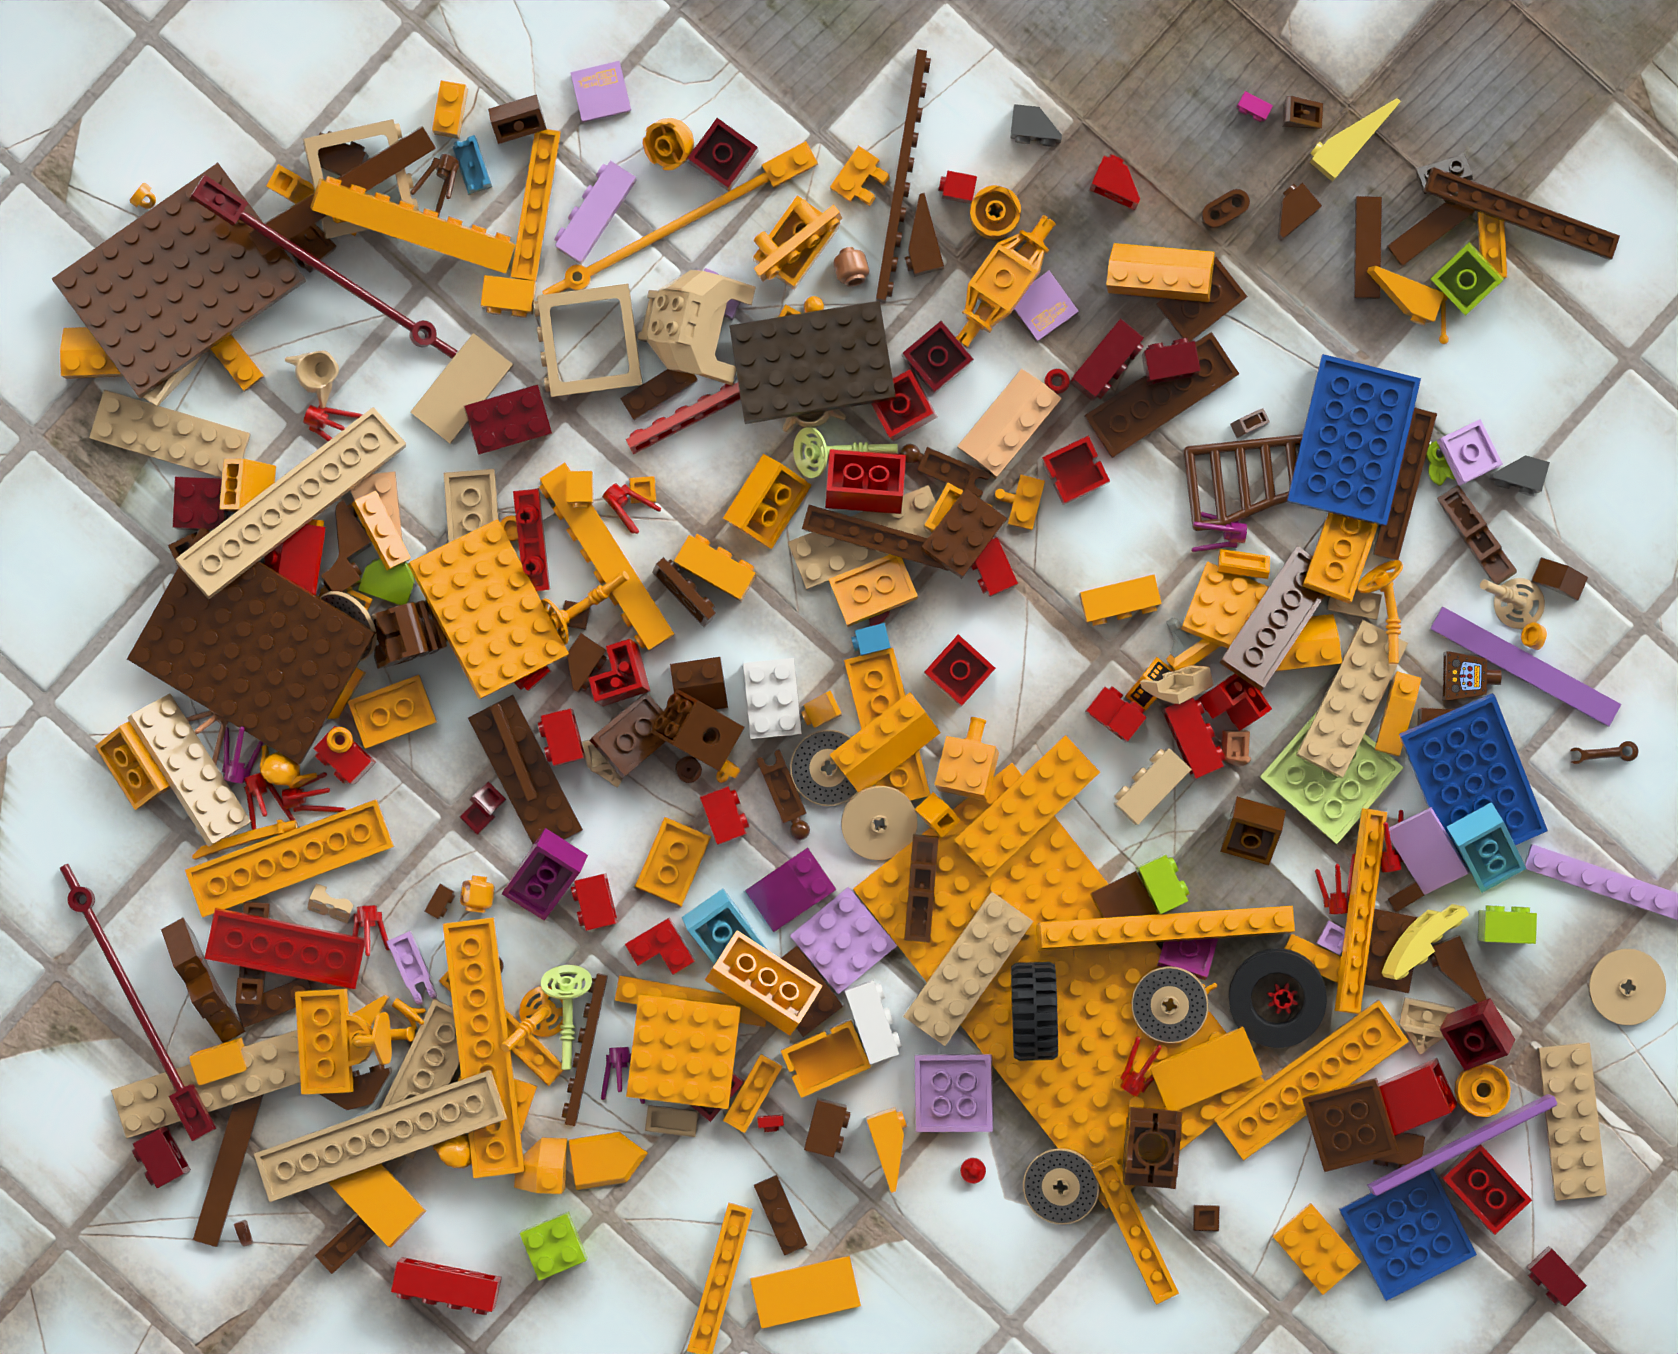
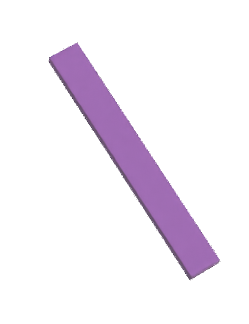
M1441 607L1430 627V630L1487 659V661L1608 727H1610L1621 706L1617 701L1445 607Z
M1547 1094L1367 1184L1370 1193L1378 1196L1557 1106L1558 1103L1553 1095Z

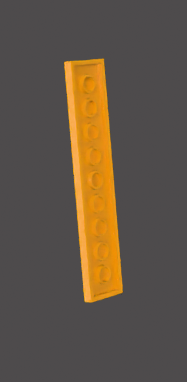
M492 917L444 923L443 930L461 1079L463 1080L491 1070L507 1116L506 1120L468 1133L473 1178L524 1172L511 1051L504 1052L501 1049V1044L509 1038L495 919Z

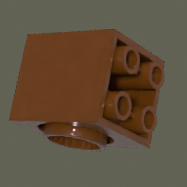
M676 689L674 694L669 697L663 714L656 720L652 734L720 772L745 727Z

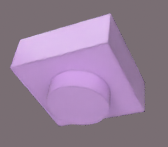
M1328 921L1316 943L1340 955L1343 950L1345 929Z

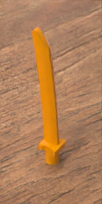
M280 819L277 820V824L224 838L210 847L206 844L201 846L192 855V858L196 860L230 847L286 833L298 828L297 821L284 822Z

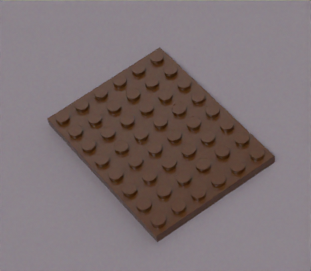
M218 162L52 278L54 284L139 398L145 396L306 282L303 274L282 247L277 246L262 256L248 234L254 230L239 219L232 226L190 198L201 178L206 175L247 202ZM248 203L244 211L263 223Z
M200 528L190 547L205 537L210 531ZM259 561L210 599L178 567L127 660L239 728L243 726L245 732L296 763L301 764L376 632Z

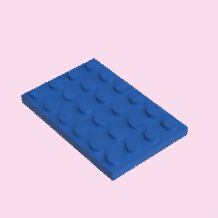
M1322 354L1286 502L1386 526L1421 378Z
M1493 693L1399 734L1428 808L1432 807L1455 847L1456 845L1447 826L1491 802L1504 821L1515 845L1548 831L1503 714Z

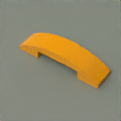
M277 164L266 187L294 204L314 193L312 183ZM332 217L335 223L345 222L344 220Z

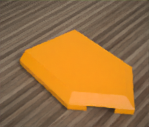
M621 1132L569 1139L576 1190L627 1182L648 1152L636 1145Z

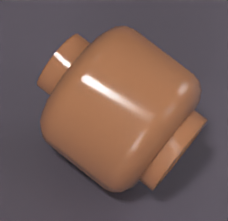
M846 247L840 250V254L835 257L833 262L838 280L848 287L864 283L865 278L869 275V267L863 251L854 250L853 247Z

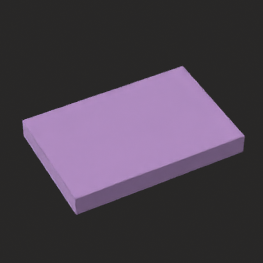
M1432 807L1389 828L1393 845L1424 895L1469 874L1467 865Z

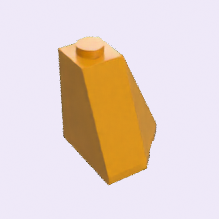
M542 1137L523 1155L524 1172L515 1173L514 1188L534 1193L562 1194L566 1188L567 1138Z

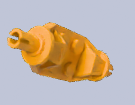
M1043 215L1031 233L1020 230L1018 234L998 242L968 283L966 305L962 311L968 322L956 336V339L961 344L963 343V346L968 348L980 330L990 333L993 326L1010 315L1040 273L1044 255L1049 251L1043 241L1056 225L1053 220H1048V217ZM1024 240L1027 241L1017 252L1013 250ZM979 299L981 303L975 314H973L972 312L975 308L977 300Z

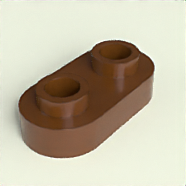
M1233 189L1208 203L1202 211V220L1205 225L1210 228H1218L1246 212L1250 204L1248 194L1241 189ZM1239 199L1241 206L1234 207L1232 200ZM1212 211H1216L1219 214L1217 220L1210 218Z

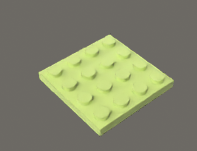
M1315 713L1261 774L1260 778L1337 844L1361 817L1362 808L1368 809L1404 767L1389 754L1376 751V743L1365 733L1343 778H1339L1296 756L1316 715Z

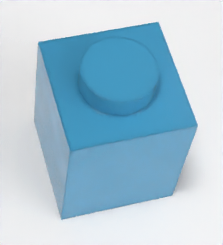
M885 623L855 630L856 636L851 637L854 651H860L861 656L891 648Z

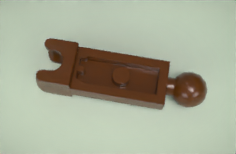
M906 444L900 452V455H906V463H920L917 471L944 483H950L963 491L968 489L979 498L982 497L983 491L975 486V480L979 478L988 480L991 476L990 473L929 447L926 448L923 454L920 453L916 445Z
M778 749L774 753L776 757L774 765H766L761 757L756 760L783 823L791 821L790 833L792 837L796 840H804L810 834V827L807 822L801 820L800 816L807 813L781 751Z

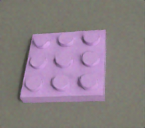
M849 887L790 935L838 994L897 946Z
M992 1054L915 1055L916 1132L993 1131Z

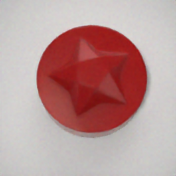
M968 1158L961 1165V1176L968 1183H978L985 1177L986 1167L980 1159Z

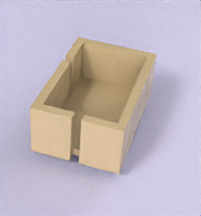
M1170 748L1165 750L1159 749L1149 759L1152 764L1147 769L1141 767L1132 777L1135 782L1129 788L1126 785L1123 786L1114 795L1117 800L1113 804L1135 825H1139L1192 770Z

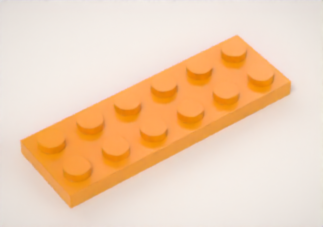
M893 648L844 660L861 730L905 696ZM919 750L878 781L875 786L895 788L905 794L910 801L929 796L930 791Z
M1065 735L956 837L954 841L990 877L1088 785L1100 771Z

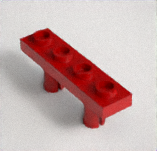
M537 488L513 491L520 561L523 571L528 575L536 591L550 590L540 490Z

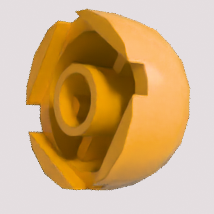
M663 118L646 128V137L643 138L642 144L645 154L654 165L658 163L663 167L661 168L663 170H674L688 161L687 158L694 149V137L684 122L674 118Z

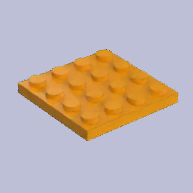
M639 994L626 1097L728 1109L741 1007Z

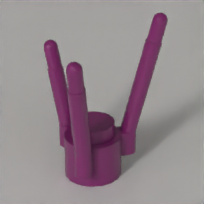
M1201 512V517L1210 520L1217 519L1216 515ZM1239 521L1236 523L1231 522V525L1226 524V526L1201 522L1193 523L1195 527L1224 531L1223 537L1228 542L1193 547L1191 549L1192 552L1227 547L1237 548L1238 543H1245L1247 524L1239 523Z
M226 727L224 733V764L222 772L225 773L224 780L243 784L244 778L250 776L251 769L264 743L259 741L246 768H244L245 763L239 761L244 735V727H240L234 759L230 760L229 763V728Z
M629 1047L609 1048V1055H606L601 1100L606 1098L611 1066L616 1068L617 1091L622 1092V1068H628V1063L630 1066L631 1062ZM640 1099L641 1104H645V1099Z

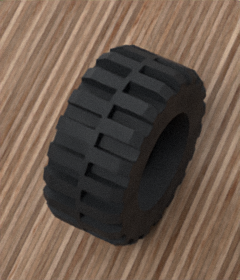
M1051 962L1015 963L1011 966L1014 1058L1019 1061L1054 1060L1058 1057L1055 965Z

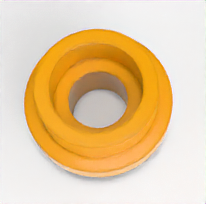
M336 727L329 732L327 744L332 751L343 753L352 746L353 737L348 729ZM338 735H342L345 738V742L342 745L336 743Z

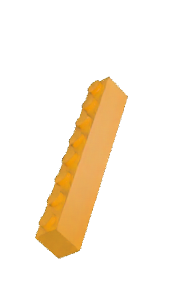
M327 176L326 180L319 178L310 206L313 211L506 274L515 248V244L510 241V236L498 232L493 236L486 233V228L474 224L469 228L462 225V220L450 216L445 220L438 217V212L424 208L423 212L414 210L415 205L400 200L399 204L390 202V197L376 192L375 196L366 194V189L351 184V187L348 188L341 185V180Z
M564 462L539 478L542 485L538 487L546 499L551 497L556 504L552 509L561 521L565 518L570 527L566 531L573 542L579 540L583 549L580 550V553L587 563L592 561L597 568L593 573L601 585L609 582L623 571L628 574L629 580L608 595L614 606L619 604L623 609L624 613L621 614V617L628 628L632 625L638 633L634 637L642 649L647 647L651 651L673 637L675 633L592 503H588V508H573V504L567 503L566 471L571 470Z

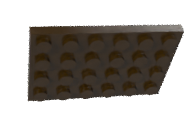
M880 301L729 325L745 424L896 400Z

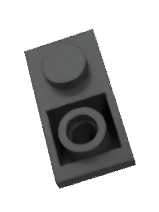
M1014 104L1010 138H1014L1016 143L1030 144V140L1040 141V145L1054 147L1056 143H1061L1062 134L1040 107Z
M1525 455L1492 473L1489 479L1495 481V486L1505 489L1514 486L1520 488V493L1534 496V493L1542 492L1550 462Z

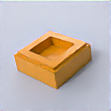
M654 476L629 478V485L632 491L651 502H656ZM630 496L631 504L642 503Z

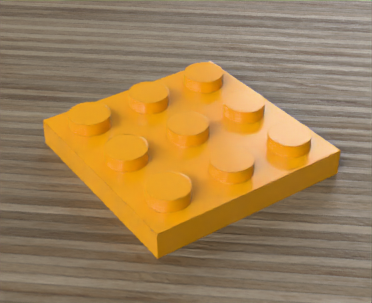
M1207 562L1181 630L1228 649L1269 587L1242 575L1218 572L1217 565Z

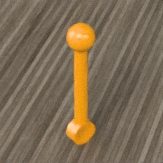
M1445 294L1441 302V336L1439 337L1441 344H1447L1449 341L1446 335V300L1448 297Z

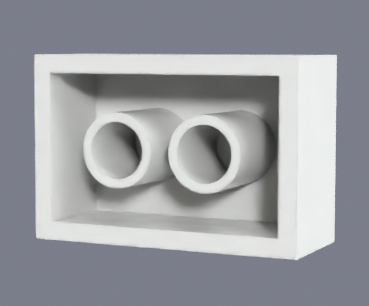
M794 658L743 663L751 740L802 735Z
M874 980L845 989V994L869 1063L873 1064L898 1055V1048H901L902 1045L898 1033H892L889 1024L894 1022L889 1007L883 1008L881 1000L885 999L881 984L875 985Z

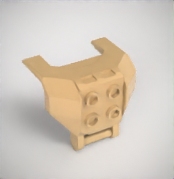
M690 270L658 291H648L647 298H649L642 332L638 333L637 340L648 342L669 370L696 374L733 386L736 366L717 361L715 356L727 302L733 299L752 305L756 287L722 275Z

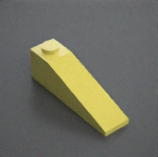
M1396 98L1331 137L1324 145L1319 142L1310 153L1314 156L1310 163L1333 182L1401 101Z

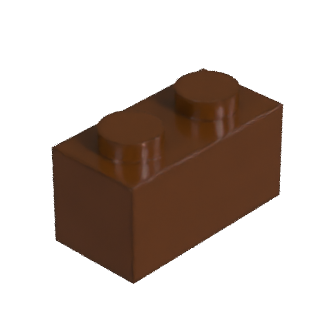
M440 883L424 912L437 919L443 918L448 910L446 909L447 904H451L455 898V891Z

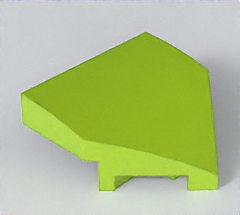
M376 558L366 566L358 590L389 602L403 605L409 603L415 580L407 562L386 570L381 559Z

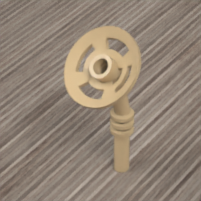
M1515 578L1501 586L1488 580H1482L1480 583L1481 589L1495 595V613L1499 620L1508 627L1524 629L1527 624L1536 623L1541 618L1544 612L1545 600L1541 589L1534 582L1524 578ZM1516 585H1526L1533 590V592L1531 593L1529 590L1524 588H1517ZM1518 592H1524L1528 597L1519 595ZM1538 600V610L1532 617L1529 612L1533 607V601ZM1501 601L1507 603V606L1501 607ZM1512 610L1522 611V614H1516ZM1509 614L1519 619L1523 618V622L1512 621L1506 615Z

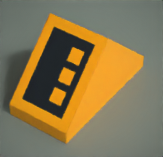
M1156 657L1125 697L1131 702H1136L1146 711L1157 697L1141 688L1140 681L1145 679L1159 681L1163 679L1162 674L1174 670Z

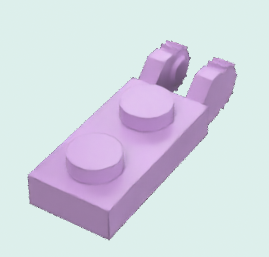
M409 931L388 940L387 944L407 988L409 987L417 1006L423 1004L422 996L415 986L417 983L424 981L428 995L432 999L436 998L437 994L430 980L431 976L412 932Z

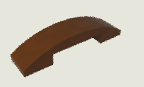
M244 902L243 913L270 919V903ZM240 966L239 978H237L236 1004H262L266 971Z

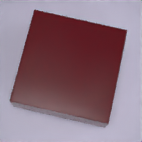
M488 781L471 797L470 801L488 818L506 801V798Z
M472 804L460 818L478 835L495 816L491 814L487 818Z

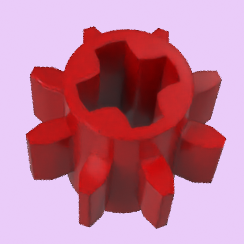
M1288 983L1284 985L1283 989L1274 984L1275 991L1273 993L1267 992V995L1272 997V1001L1267 1005L1277 1006V1014L1281 1012V1008H1285L1288 1013H1291L1289 1006L1291 1004L1298 1005V1002L1293 1000V996L1297 994V991H1288ZM1283 991H1285V996L1289 998L1288 1002H1283L1282 1005H1279L1280 1001L1276 999L1277 994L1282 995Z

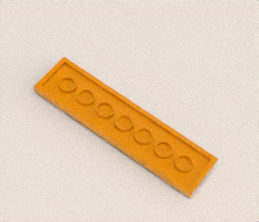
M375 799L185 869L203 918L214 914L215 908L228 909L393 848L394 844L378 800Z
M1377 1000L1216 1116L1214 1120L1244 1161L1307 1115L1302 1101L1303 1097L1348 1086L1409 1041L1380 1000Z

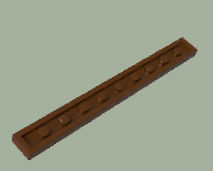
M917 49L876 294V301L886 303L887 297H892L894 282H889L891 272H896L898 257H893L895 247L900 248L902 232L897 231L899 222L904 223L906 207H902L903 197L908 198L910 183L906 182L907 172H913L915 158L910 157L911 147H917L919 133L914 132L916 122L921 123L923 108L918 107L919 99L925 98L927 83L922 82L924 73H929L931 58H926L927 50Z

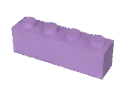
M611 160L608 165L603 164L596 174V177L599 179L594 186L589 185L582 195V198L585 199L580 208L575 206L568 217L571 222L566 229L562 227L554 239L557 241L556 249L581 265L637 181L634 175Z

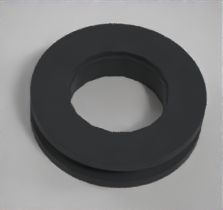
M1272 948L1253 954L1239 966L1230 984L1229 1006L1235 1024L1238 1028L1244 1027L1248 1038L1263 1046L1284 1048L1301 1043L1316 1031L1323 1020L1326 1010V989L1319 970L1308 958L1292 950ZM1282 973L1289 975L1298 981L1303 989L1304 1002L1302 1009L1294 1018L1287 1022L1274 1023L1266 1021L1257 1014L1252 1006L1251 995L1253 988L1260 979L1268 974Z

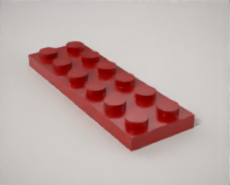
M215 908L204 959L356 989L365 942L364 938Z

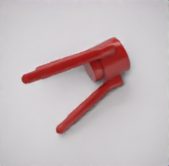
M310 405L305 413L303 423L310 426V431L317 433L326 441H330L332 437L320 428L324 429L328 425L344 431L345 427L329 420V415L326 413L357 419L363 414L328 407L322 409L320 405L318 407Z
M615 483L604 492L602 498L613 508L630 533L638 534V528L623 510V507L629 501L627 495L658 512L661 511V508L632 491L626 484L620 487Z
M261 772L244 779L246 783L244 789L247 795L252 830L257 829L253 797L257 798L262 815L264 817L267 816L262 795L268 793L266 788L270 790L289 820H295L291 811L285 809L283 799L273 784L267 782Z
M326 772L317 775L316 778L298 788L282 789L285 809L293 808L294 812H342L346 810L344 807L302 805L306 803V797L330 792V788L307 792L301 788L326 777Z
M1399 810L1398 823L1404 821L1403 810ZM1384 822L1386 850L1382 851L1380 864L1382 873L1401 870L1400 862H1404L1398 851L1396 853V849H1392L1389 826L1387 822Z
M1355 853L1352 854L1347 893L1342 892L1339 864L1335 865L1336 892L1330 893V898L1320 870H1315L1324 899V907H1329V914L1348 913Z
M377 905L358 906L357 914H354L352 936L358 937L359 925L364 927L366 956H370V927L376 926L375 921H377L385 949L387 951L390 950L387 944L388 937L382 921V912H377Z
M1139 1036L1135 1039L1125 1070L1120 1077L1123 1080L1120 1087L1135 1097H1138L1140 1092L1144 1093L1147 1087L1154 1081L1152 1074L1146 1081L1144 1075L1162 1049L1161 1045H1158L1138 1073L1133 1070L1130 1074L1141 1040Z

